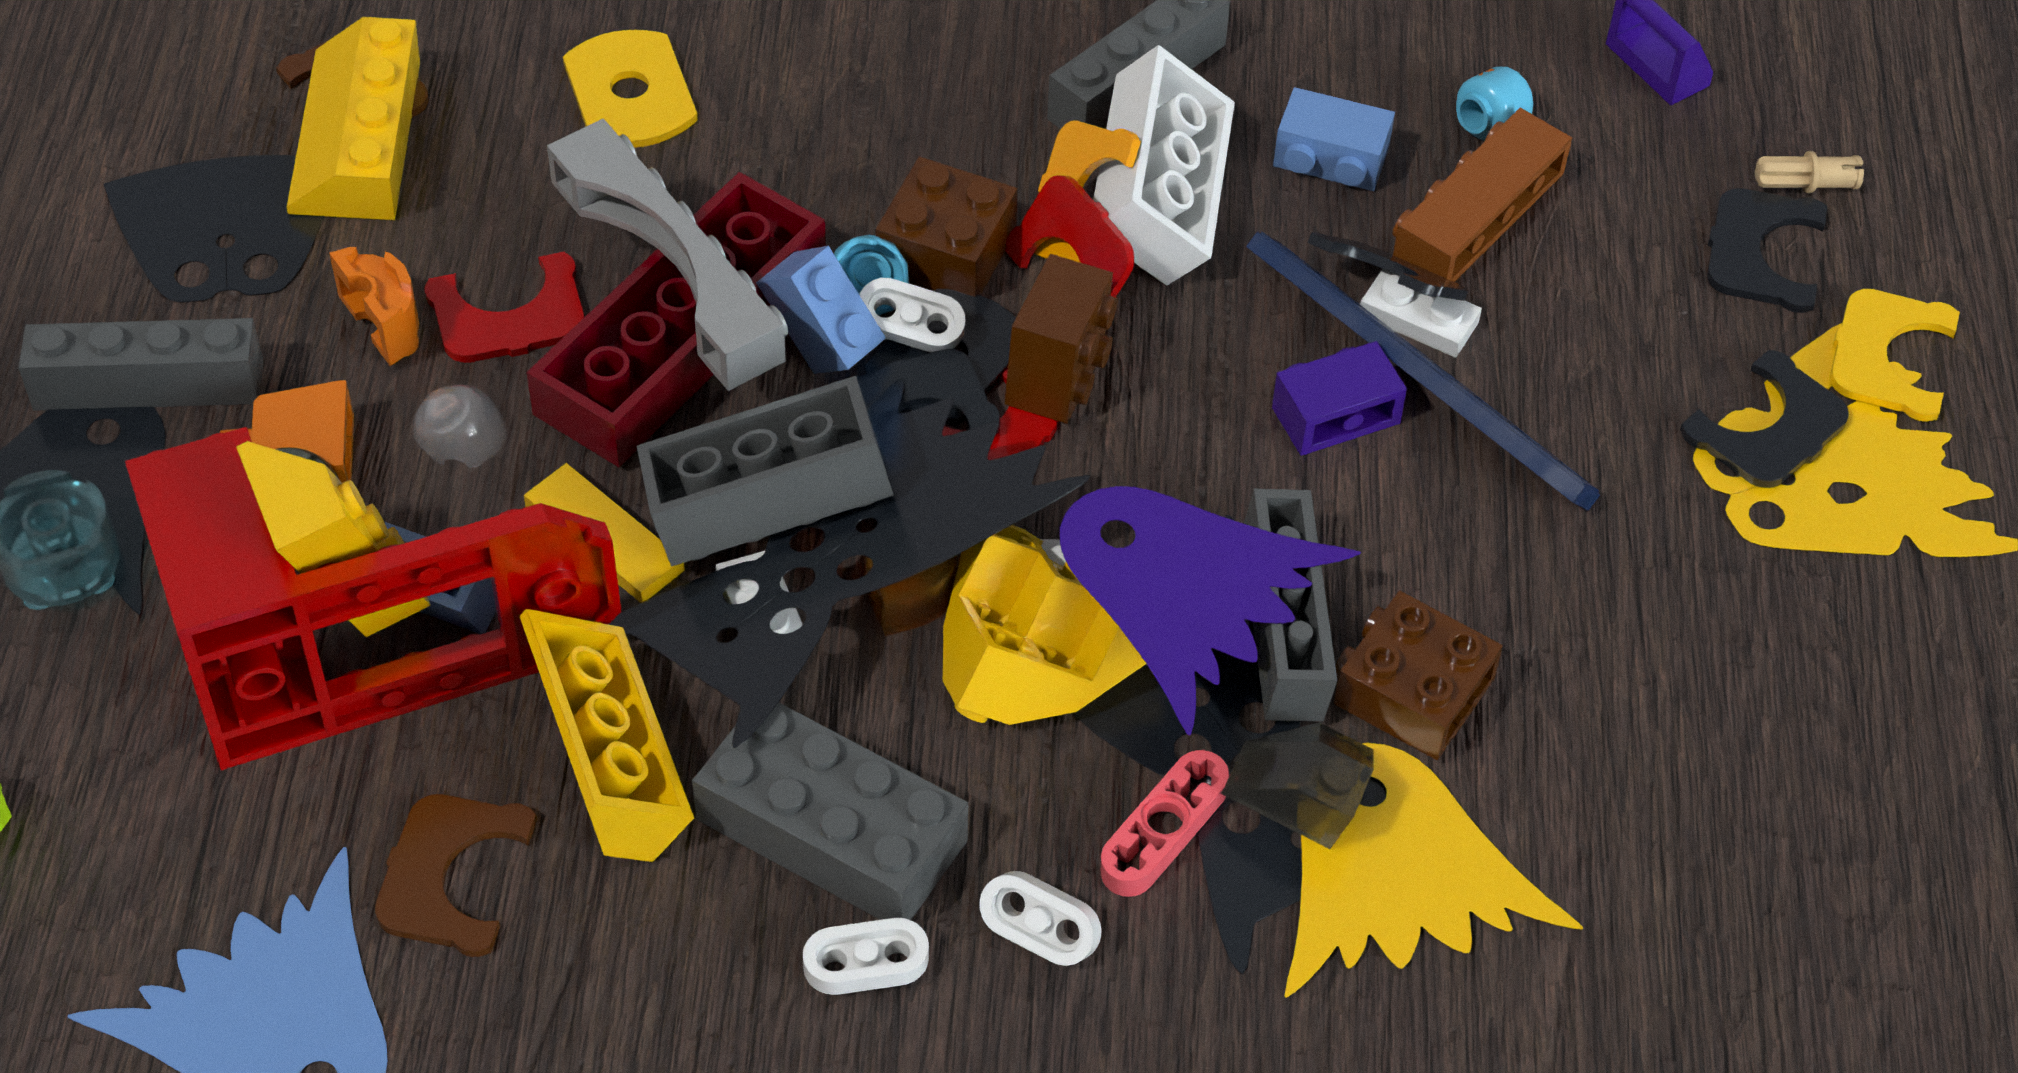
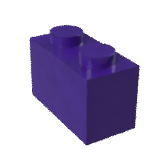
M1374 341L1359 347H1347L1336 354L1308 363H1296L1286 370L1277 372L1272 409L1300 456L1400 424L1407 388L1378 342Z

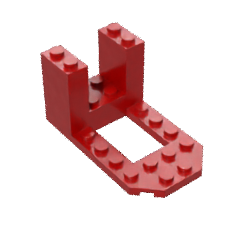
M247 427L225 433H216L201 440L165 450H156L147 455L125 461L220 770L539 673L520 619V615L525 609L608 625L622 612L613 540L606 523L543 503L522 509L507 510L495 517L461 527H449L434 535L400 545H388L373 553L339 563H327L315 570L296 575L294 567L276 551L236 446L247 441L252 442ZM491 578L500 629L483 634L467 635L454 643L424 652H411L398 660L368 669L352 670L341 677L325 681L312 631Z

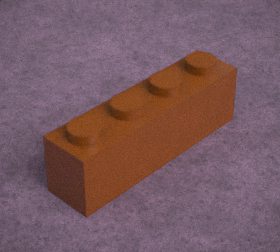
M1521 107L1506 122L1498 121L1491 128L1485 142L1475 151L1468 150L1460 158L1455 171L1444 181L1438 179L1433 183L1424 201L1414 210L1407 209L1401 214L1392 232V235L1396 238L1393 255L1455 282L1564 174L1572 137Z

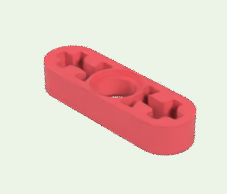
M1195 750L1183 755L1106 842L1101 852V878L1104 885L1110 891L1126 897L1137 896L1146 892L1220 807L1227 796L1229 778L1228 767L1220 756L1206 750ZM1204 775L1210 776L1212 778L1211 785L1204 782L1199 784L1192 792L1189 804L1185 797L1190 791V778L1200 780ZM1158 812H1170L1180 818L1182 826L1173 833L1163 834L1154 831L1149 826L1148 820ZM1140 840L1145 848L1140 854L1139 870L1131 866L1124 872L1118 870V859L1125 863L1131 861L1139 852Z

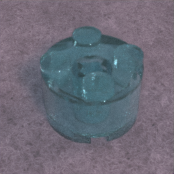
M60 470L35 472L15 480L3 490L5 497L0 501V572L10 591L19 597L23 604L30 609L41 610L49 606L72 604L92 594L107 591L115 581L114 571L120 555L119 543L103 495L96 485L87 479V484L72 479L69 472Z

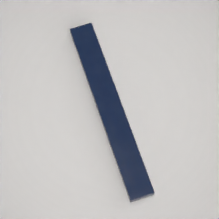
M1257 231L1246 247L1368 343L1377 341L1387 358L1572 503L1589 511L1600 497L1599 490L1281 242L1264 232L1259 233Z

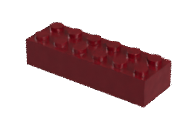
M738 172L693 215L696 225L706 236L713 235L719 241L730 264L737 271L743 270L749 275L758 296L767 306H770L756 282L793 252L826 246L825 219L741 172ZM656 249L526 372L532 414L617 467H620L637 451V445L645 443L714 375L697 353L695 328L697 304L691 288L676 265L660 250Z

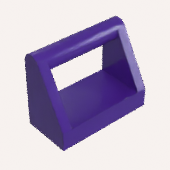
M1616 0L1606 45L1669 105H1673L1710 86L1713 69L1701 44L1654 0Z

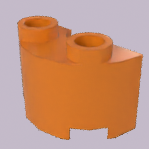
M347 247L330 252L329 255L339 298L356 321L366 319L373 322L377 327V330L371 334V340L389 366H392L403 357L412 355L419 347V319L411 278L405 265L394 255L386 251L384 258L374 254H358L357 247Z

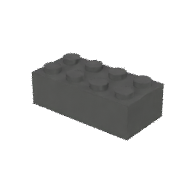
M856 376L637 445L650 514L671 567L690 560H699L707 557L709 554L746 542H756L765 536L799 525L812 524L821 518L856 507H865L875 501L893 496L873 425Z
M781 703L776 705L754 734L737 748L732 746L734 726L692 780L696 820L879 920L890 918L911 920L967 843L968 802Z

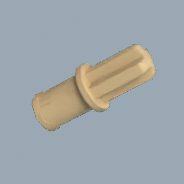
M1814 151L1805 152L1803 157L1763 156L1756 162L1755 181L1762 188H1803L1805 193H1813L1816 188L1859 189L1863 182L1864 169H1855V166H1862L1863 160L1859 155L1851 157L1817 156Z

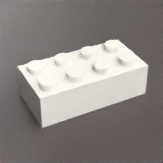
M1158 45L1116 74L1106 129L1114 131L1121 128L1137 134L1141 143L1133 168L1125 166L1119 160L1108 161L1099 166L1093 200L1100 202L1109 212L1108 218L1132 245L1134 263L1165 285H1169L1211 259L1235 102Z

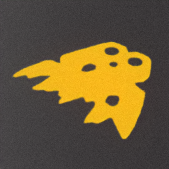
M1842 323L1832 327L1790 357L1797 369L1803 371L1826 389L1832 387L1830 374L1836 352L1833 343L1838 327L1842 326ZM1889 362L1896 374L1910 385L1916 383L1922 377L1921 373L1906 370L1898 362ZM1766 380L1764 385L1770 400V412H1764L1752 407L1735 410L1727 414L1718 425L1741 432H1753L1768 428L1783 415L1782 398L1778 390ZM1857 400L1848 405L1849 416L1844 429L1823 447L1821 454L1813 462L1803 464L1793 473L1796 480L1791 485L1780 484L1771 488L1758 487L1749 483L1741 476L1731 477L1721 473L1715 465V457L1708 453L1707 450L1696 448L1693 454L1694 465L1706 484L1711 489L1731 495L1726 505V514L1738 533L1744 539L1754 544L1781 549L1891 555L1899 549L1902 538L1906 535L1911 538L1920 551L1935 557L1990 556L2018 551V539L1996 535L1993 523L1964 520L1943 510L1946 507L1958 505L1969 500L1985 499L1994 496L1993 491L1988 486L1971 481L1965 472L1941 465L1942 460L1946 456L1942 446L1950 441L1952 434L1899 429L1896 427L1897 414L1883 412L1880 406ZM1834 482L1852 483L1863 488L1867 495L1854 503L1838 504L1827 490ZM1757 502H1772L1783 510L1785 521L1782 526L1776 529H1763L1751 521L1749 509Z

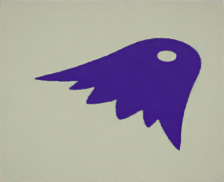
M1128 486L1102 488L1082 496L1065 513L1060 526V546L1070 570L1120 627L1146 662L1166 694L1188 736L1192 733L1196 713V682L1194 672L1199 673L1215 685L1219 684V669L1211 649L1219 650L1244 661L1256 662L1258 659L1256 644L1244 619L1272 624H1284L1295 621L1292 611L1270 587L1287 589L1310 587L1312 582L1293 569L1340 562L1361 554L1360 551L1314 543L1269 532L1205 511L1165 494ZM1113 520L1126 522L1134 529L1135 540L1131 545L1124 548L1112 547L1105 543L1101 537L1100 530L1102 526Z

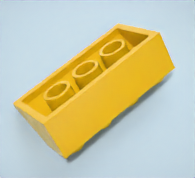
M362 17L316 49L288 196V214L395 220L412 118V107L420 68L416 20Z
M249 441L236 446L276 551L300 574L315 570L327 563H339L376 552L388 545L404 543L395 527L387 529L380 513L373 504L365 506L354 483L351 480L342 483L325 464ZM424 597L350 619L349 621L365 637H368L431 606L428 597Z
M525 609L520 615V619L603 855L653 862L694 819L623 627Z

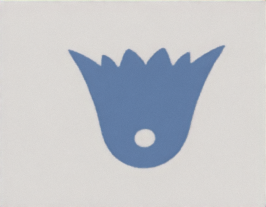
M343 847L328 868L309 912L295 895L289 896L282 914L280 934L253 915L241 912L234 923L232 932L231 960L202 950H179L177 952V962L186 989L184 993L163 986H141L139 991L151 1006V1009H97L77 1012L67 1016L75 1022L111 1035L154 1056L180 1073H301L307 1065L318 1061L330 1063L334 1066L337 1073H386L388 1063L387 1044L383 1027L364 975L353 927L349 895L347 848Z

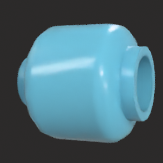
M1493 67L1462 84L1457 93V118L1461 126L1472 136L1485 141L1489 131L1498 121L1506 122L1520 107L1532 114L1534 105L1532 91L1527 81L1519 72L1509 67Z

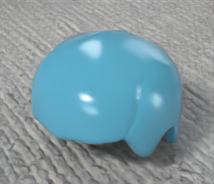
M875 235L857 236L844 242L834 252L835 257L858 294H860L866 284L878 278H892L909 284L908 263L896 245ZM881 305L875 310V313L879 316L893 311L894 308L889 305Z

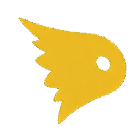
M1350 744L1335 749L1322 757L1310 770L1303 784L1300 798L1299 818L1302 848L1300 917L1294 956L1287 978L1285 998L1295 993L1310 980L1330 957L1336 946L1340 949L1346 967L1352 968L1365 949L1368 935L1375 939L1387 958L1396 967L1402 969L1411 960L1420 936V927H1423L1429 934L1450 948L1462 953H1469L1472 945L1469 912H1473L1486 923L1507 932L1512 931L1513 928L1504 908L1553 925L1571 929H1583L1582 925L1546 897L1504 857L1470 819L1443 782L1432 770L1414 756L1385 744ZM1361 777H1373L1380 780L1386 788L1387 795L1385 800L1373 807L1360 805L1351 795L1353 782Z

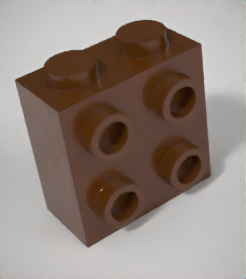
M1399 590L1386 609L1377 606L1373 610L1362 632L1363 640L1355 649L1348 646L1340 655L1335 665L1338 683L1334 704L1438 760L1495 679L1503 645Z

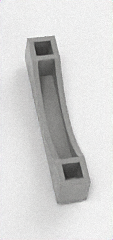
M603 118L547 145L551 182L579 216L603 221L634 233L655 246L676 265L689 284L697 304L695 328L698 356L728 391L786 362L785 336L788 335V327L781 312L774 305L767 306L758 296L749 275L743 270L737 271L730 264L719 241L713 235L706 236L696 225L695 218L689 207L683 201H675L666 190L664 181L657 170L653 167L647 169L637 157L635 148L626 135L622 134L619 136Z

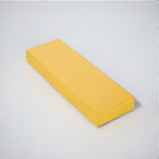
M567 463L524 494L525 507L543 503L605 522L613 540L618 585L640 603L650 599L685 571L684 563L671 567L663 544L657 536Z

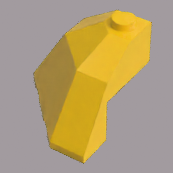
M1014 525L961 552L943 625L942 681L955 703V709L963 716L981 723H985L990 718L1012 725L1077 712L1146 664L1120 627L1079 582L1070 570L1067 562L1062 567L1051 560L1042 548L1044 541L1025 529Z

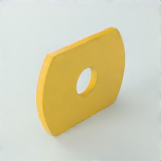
M648 30L609 32L584 41L563 56L564 67L585 126L604 118L619 136L622 134L626 135L634 148L654 145L673 138L691 127L698 120L697 111L667 34ZM626 78L640 79L648 85L647 91L636 98H621L615 95L611 89L616 82Z

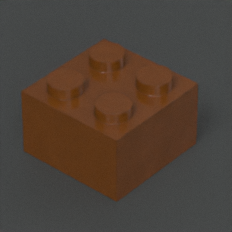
M919 156L879 222L875 233L877 237L894 243L908 263L909 284L931 291L936 289H952L975 297L977 294H982L1005 252L1009 233L1016 227L1018 188Z
M1054 254L1049 255L1012 325L1005 405L1066 424L1077 403L1086 405L1094 384L1095 374L1093 371L1095 367L1101 369L1105 367L1112 348L1113 337L1105 334L1112 324L1118 304V298L1110 296L1113 272Z

